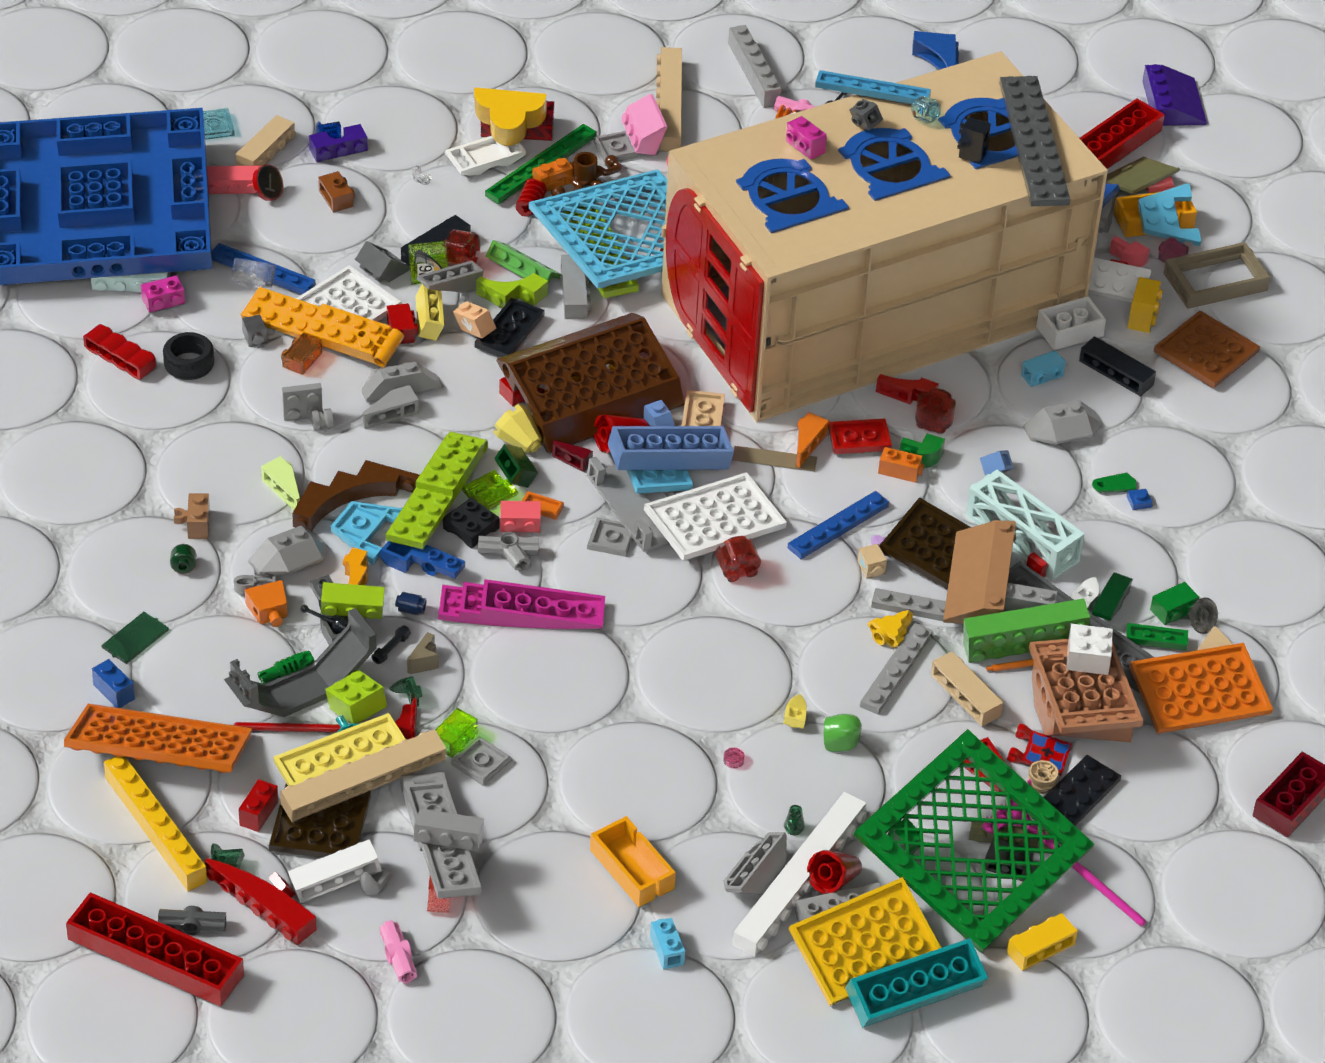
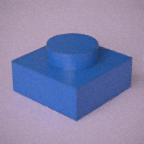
M1147 489L1127 492V499L1132 510L1152 507V500Z

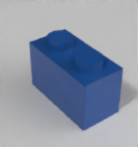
M110 659L92 668L93 685L116 708H121L135 700L133 682Z

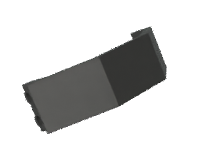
M354 608L348 611V625L311 665L263 684L251 681L249 673H247L246 669L241 671L240 661L236 659L230 662L231 671H229V677L225 678L224 681L244 707L286 717L327 699L326 688L356 672L377 649L376 633L357 609Z

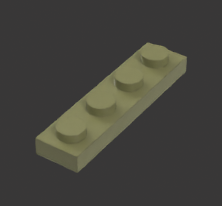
M971 822L969 840L991 843L994 833L984 830L981 827L983 823ZM1008 826L1001 828L998 832L1008 833ZM1012 826V832L1023 834V827ZM1042 830L1045 834L1050 835L1046 830ZM998 837V839L1009 842V838ZM1013 838V843L1024 846V839ZM1028 839V847L1039 848V839ZM1043 843V849H1050Z

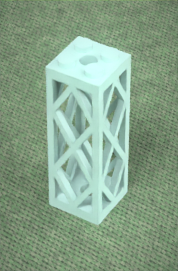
M999 470L987 474L984 479L971 485L966 516L978 525L993 521L991 514H996L1002 521H1016V544L1013 542L1012 550L1027 561L1028 555L1032 553L1028 541L1034 542L1043 555L1040 557L1049 565L1046 576L1050 579H1056L1080 562L1084 533ZM1006 493L1017 494L1022 508L1016 507ZM1034 506H1036L1043 512H1038ZM1033 519L1036 520L1040 528L1034 524ZM1044 521L1055 522L1060 536L1053 535Z

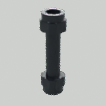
M405 625L399 627L395 631V636L382 649L377 648L371 655L373 662L376 664L383 663L387 659V654L400 641L405 642L411 634L410 629Z

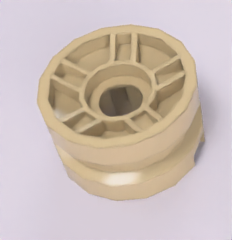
M1036 761L1029 767L1028 780H1031L1032 787L1038 793H1048L1057 784L1058 769L1049 761Z

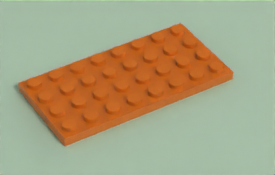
M88 703L65 737L64 747L76 751L88 750L96 754L108 753L116 757L127 756L133 757L136 760L147 759L153 760L156 763L167 762L181 767L193 766L200 770L212 769L220 773L232 772L252 736V728Z

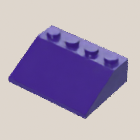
M1145 65L1142 82L1147 101L1151 107L1165 114L1163 126L1207 124L1194 77L1165 65Z

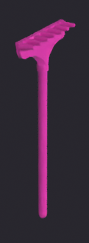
M1029 779L1027 783L1032 787V782ZM1012 799L1010 800V806H1018ZM998 810L996 812L997 819H1007V810ZM1011 811V819L1022 820V811ZM1026 813V820L1032 821L1030 819V816ZM983 823L981 827L984 830L994 833L993 823ZM997 823V831L1008 826V824ZM1027 825V831L1038 835L1037 826ZM1043 840L1047 847L1054 849L1053 840ZM1077 862L1072 867L1139 926L1146 924V920L1083 865Z

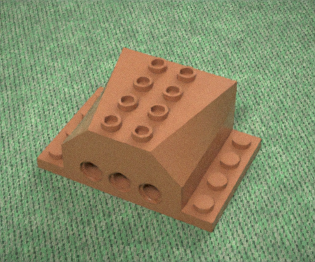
M1068 639L1030 642L1029 650L1034 661L1032 672L1034 707L1045 735L1131 742L1133 728L1142 727L1143 718L1113 642L1108 675L1066 670Z

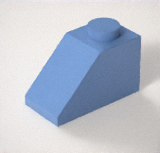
M662 400L644 405L643 419L650 426H675L671 412Z

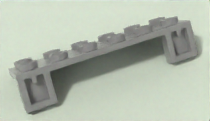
M597 457L589 458L587 477L641 550L645 552L670 544L644 511V504L651 501L645 493L636 494L627 471L617 470L616 465L605 468L604 464Z

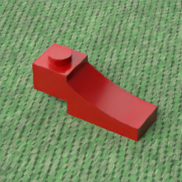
M880 374L877 378L876 392L909 405L914 400L931 407L937 399L939 383L922 377L919 380H908Z

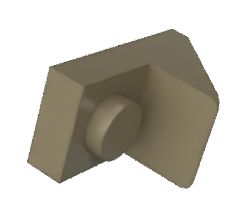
M427 632L407 658V673L414 674L439 668V654L435 653L434 634Z

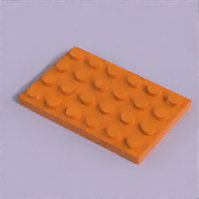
M1244 642L1131 661L1129 664L1157 734L1272 714L1273 707Z

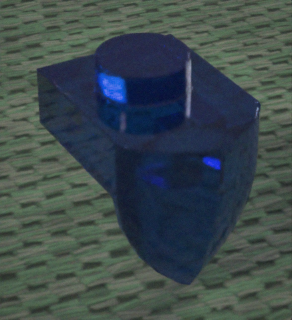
M318 121L315 125V134L326 131L331 138H341V124L339 121L321 124Z

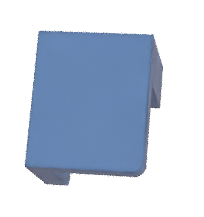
M1008 450L997 451L980 458L985 476L995 470L1002 472L1014 469Z

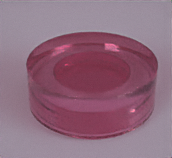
M739 748L727 749L723 756L724 764L730 768L741 767L744 764V752Z

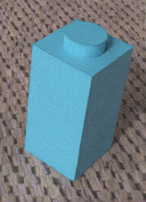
M1055 350L1023 361L1021 376L1033 387L1062 377L1066 363L1064 358Z
M659 919L651 922L650 937L663 970L684 965L685 949L673 919Z

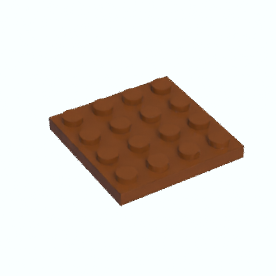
M1198 311L1156 344L1153 352L1212 388H1215L1259 352L1260 346L1204 312Z

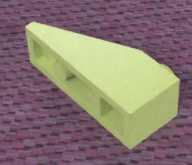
M280 456L261 466L262 481L294 510L300 501L293 467L290 462H286Z

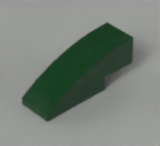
M1114 572L1102 590L1091 615L1111 621L1122 607L1123 600L1129 594L1133 579Z

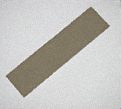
M734 446L732 461L815 472L817 457L809 456L801 467L798 468L796 467L797 454Z

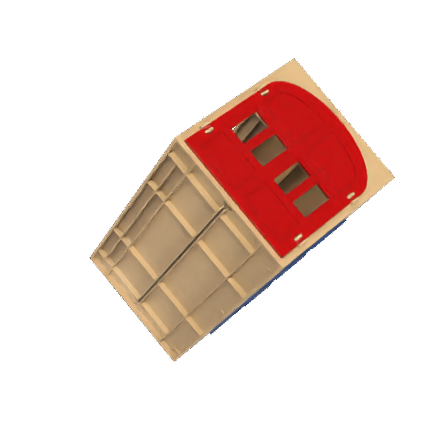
M1002 51L897 82V84L931 89V96L927 107L922 106L923 115L918 113L921 106L853 95L669 151L665 225L661 229V237L664 238L661 295L686 327V332L691 339L697 342L730 386L732 394L736 399L739 398L756 422L876 383L880 374L894 377L1036 330L1039 310L1088 296L1108 170L1044 99L1070 196V205L1031 207L999 84L1000 77L1023 75ZM862 99L877 104L883 120L871 130L857 127L851 120L852 115L849 109ZM803 116L827 134L826 153L811 160L786 142L787 122ZM969 117L991 123L988 150L981 164L958 158L959 149H957V145L961 138V134H959L960 126ZM729 286V300L720 291V287ZM708 295L727 318L726 332L707 308ZM707 321L725 344V350L706 327ZM770 337V345L766 346V338Z

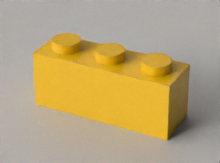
M1063 913L1055 917H1049L1045 922L1033 925L1027 931L1012 936L1008 942L1007 954L1024 971L1075 945L1078 930Z

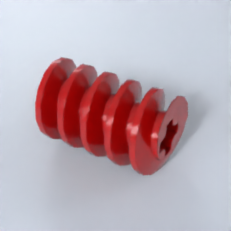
M526 180L515 206L516 211L521 216L534 215L529 209V202L543 199L547 192V186L540 180Z

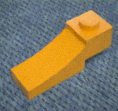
M352 547L349 554H346L343 559L345 575H348L350 578L348 584L366 585L368 581L367 551Z

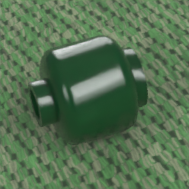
M188 544L175 546L170 555L171 568L179 574H187L193 571L197 558L195 549Z

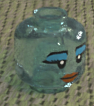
M920 96L913 101L911 111L916 120L932 123L940 115V106L937 100Z

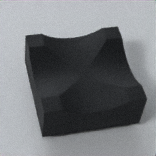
M469 498L444 516L443 529L457 535L472 549L478 544L479 536H486L499 529L500 517L473 498Z

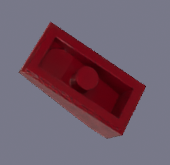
M555 440L552 446L553 457L582 472L588 469L589 458H593V451Z

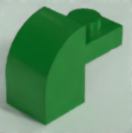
M928 433L922 443L903 437L900 443V451L921 455V464H924V468L932 467L939 462L943 454L945 439Z

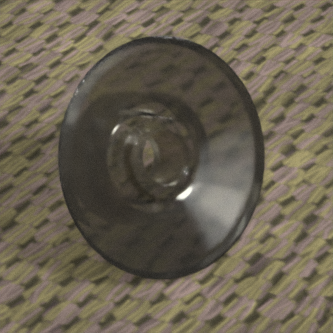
M1205 597L1197 600L1189 610L1188 617L1196 632L1206 634L1216 625L1218 610L1216 604L1210 598Z

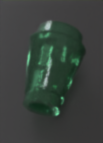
M792 805L784 822L786 832L793 836L799 835L805 828L802 808L799 805Z

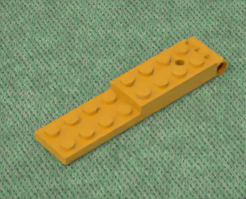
M262 287L257 289L240 314L242 318L260 314L267 328L374 363L380 367L387 365L404 339L401 331L391 329L389 325L323 303L319 307Z

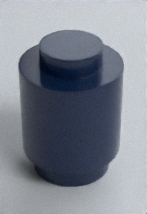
M402 592L401 595H397L395 607H398V611L413 615L424 614L427 599L422 598V595Z

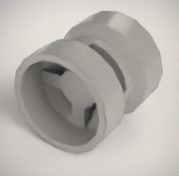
M331 408L324 409L323 412L318 410L311 411L314 430L321 429L324 426L326 428L334 427Z

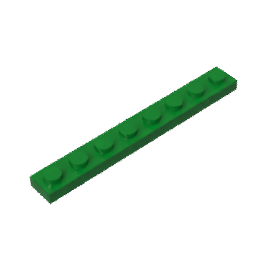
M585 124L580 125L485 190V196L500 204L522 189L526 180L532 179L533 168L556 161L559 158H567L597 136V131Z

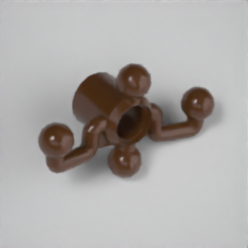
M580 152L575 155L574 161L569 162L573 167L572 176L574 177L571 183L575 187L571 191L582 189L583 186H594L604 183L597 178L600 176H610L621 171L622 166L618 158L614 155H608L604 161L608 169L597 165V156L591 152ZM555 186L551 192L552 196L566 193L565 189L561 186Z

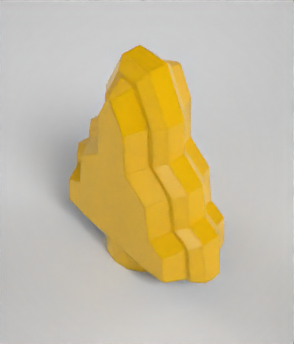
M909 610L901 611L894 616L887 615L881 619L874 618L867 625L877 644L884 645L886 643L894 648L898 647L904 640V636L907 634L906 628L911 625L914 614Z

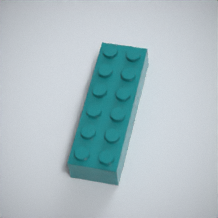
M969 938L852 978L845 989L860 1024L864 1028L982 987L988 977Z

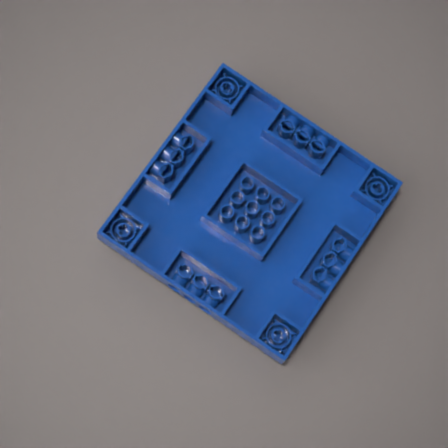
M203 108L0 122V285L212 269Z

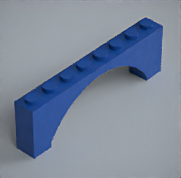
M914 31L912 55L928 61L940 70L959 64V42H956L955 34Z

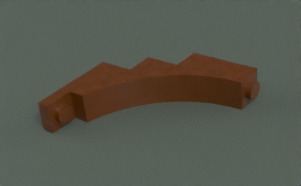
M365 460L357 475L338 471L330 486L311 481L292 513L293 527L296 528L302 525L313 531L315 526L327 514L351 501L375 496H396L400 489L413 493L416 488V480L420 474Z

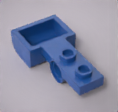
M388 541L380 550L382 561L387 566L406 573L412 564L416 562L421 564L422 570L430 576H435L439 572L456 579L465 568L464 560L427 544L424 549H419Z

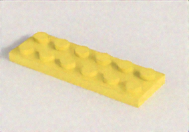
M387 713L273 757V761L286 784L294 786L307 778H314L327 770H334L347 762H354L365 755H371L385 747L399 744L405 738L391 715Z

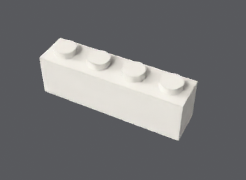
M369 839L288 871V874L301 904L360 880V876L364 872L373 875L381 872L382 869Z

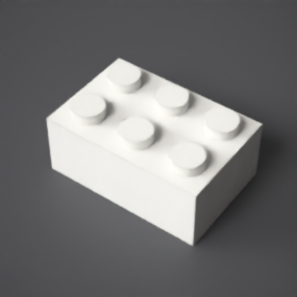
M1087 296L1039 310L1036 327L1055 351L1089 341L1094 336L1097 338L1103 337L1106 319Z

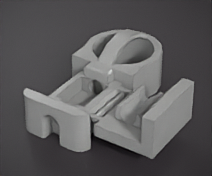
M254 569V575H239L234 578V591L239 594H245V589L275 582L276 576L268 573L259 575Z

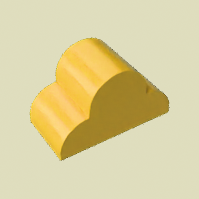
M474 87L476 116L481 122L490 125L493 139L501 145L512 146L518 144L524 139L527 128L539 126L546 118L547 95L544 93Z

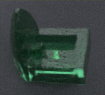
M413 676L402 678L389 688L390 691L395 693H406L411 705L413 698H416L417 707H419V698L422 697L420 685H416Z
M214 843L211 845L212 860L240 869L245 856L243 849L222 850L218 844Z

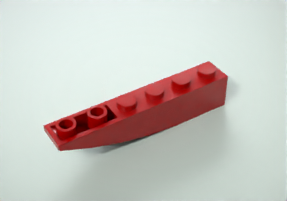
M209 858L204 860L206 875L210 881H215L226 893L232 894L240 904H245L256 916H260L267 921L271 928H276L287 940H291L296 945H299L317 930L316 916L282 890L234 866Z

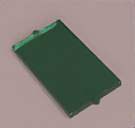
M142 612L103 643L101 647L110 653L113 658L116 657L127 664L165 634L169 627L158 621V618H153L146 612Z

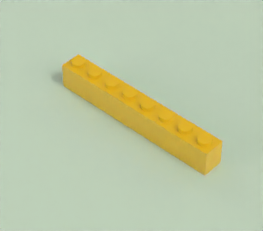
M115 756L104 761L105 779L185 889L191 891L206 884L205 864L125 756Z

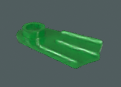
M1126 472L1094 479L1092 487L1100 493L1111 491L1126 492L1136 490V479Z

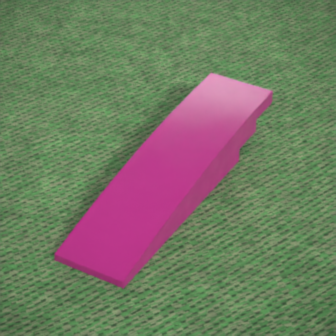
M484 579V585L463 582V587L442 584L438 620L520 628L599 629L603 628L605 596Z

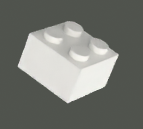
M1071 624L1066 670L1108 675L1112 653L1113 629Z

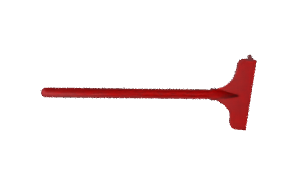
M413 698L412 705L405 704L402 707L400 718L395 721L405 739L414 738L416 734V698ZM234 723V726L252 728V731L336 733L341 728L339 724Z

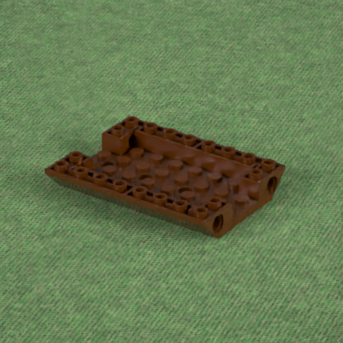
M633 312L496 360L513 391H520L532 412V418L542 437L541 443L547 454L552 452L554 440L573 445L593 438L594 433H597V427H594V423L599 415L605 414L643 419L644 405L662 400L666 407L672 410L685 404L679 376L645 317ZM644 352L648 354L649 357L643 358L640 356L639 353ZM611 364L615 369L610 370L605 365ZM577 376L581 381L576 382L571 377ZM538 388H543V389H545L547 392L544 393V394H542V393H539V392L537 391V389H538Z

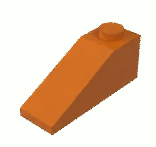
M808 412L804 418H800L797 424L799 430L796 467L800 468L827 436L829 420L811 412Z

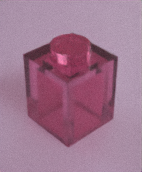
M1170 237L1160 244L1158 259L1165 263L1167 259L1188 255L1189 247Z

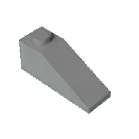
M408 385L391 390L363 412V428L366 429L419 414V400L411 386Z

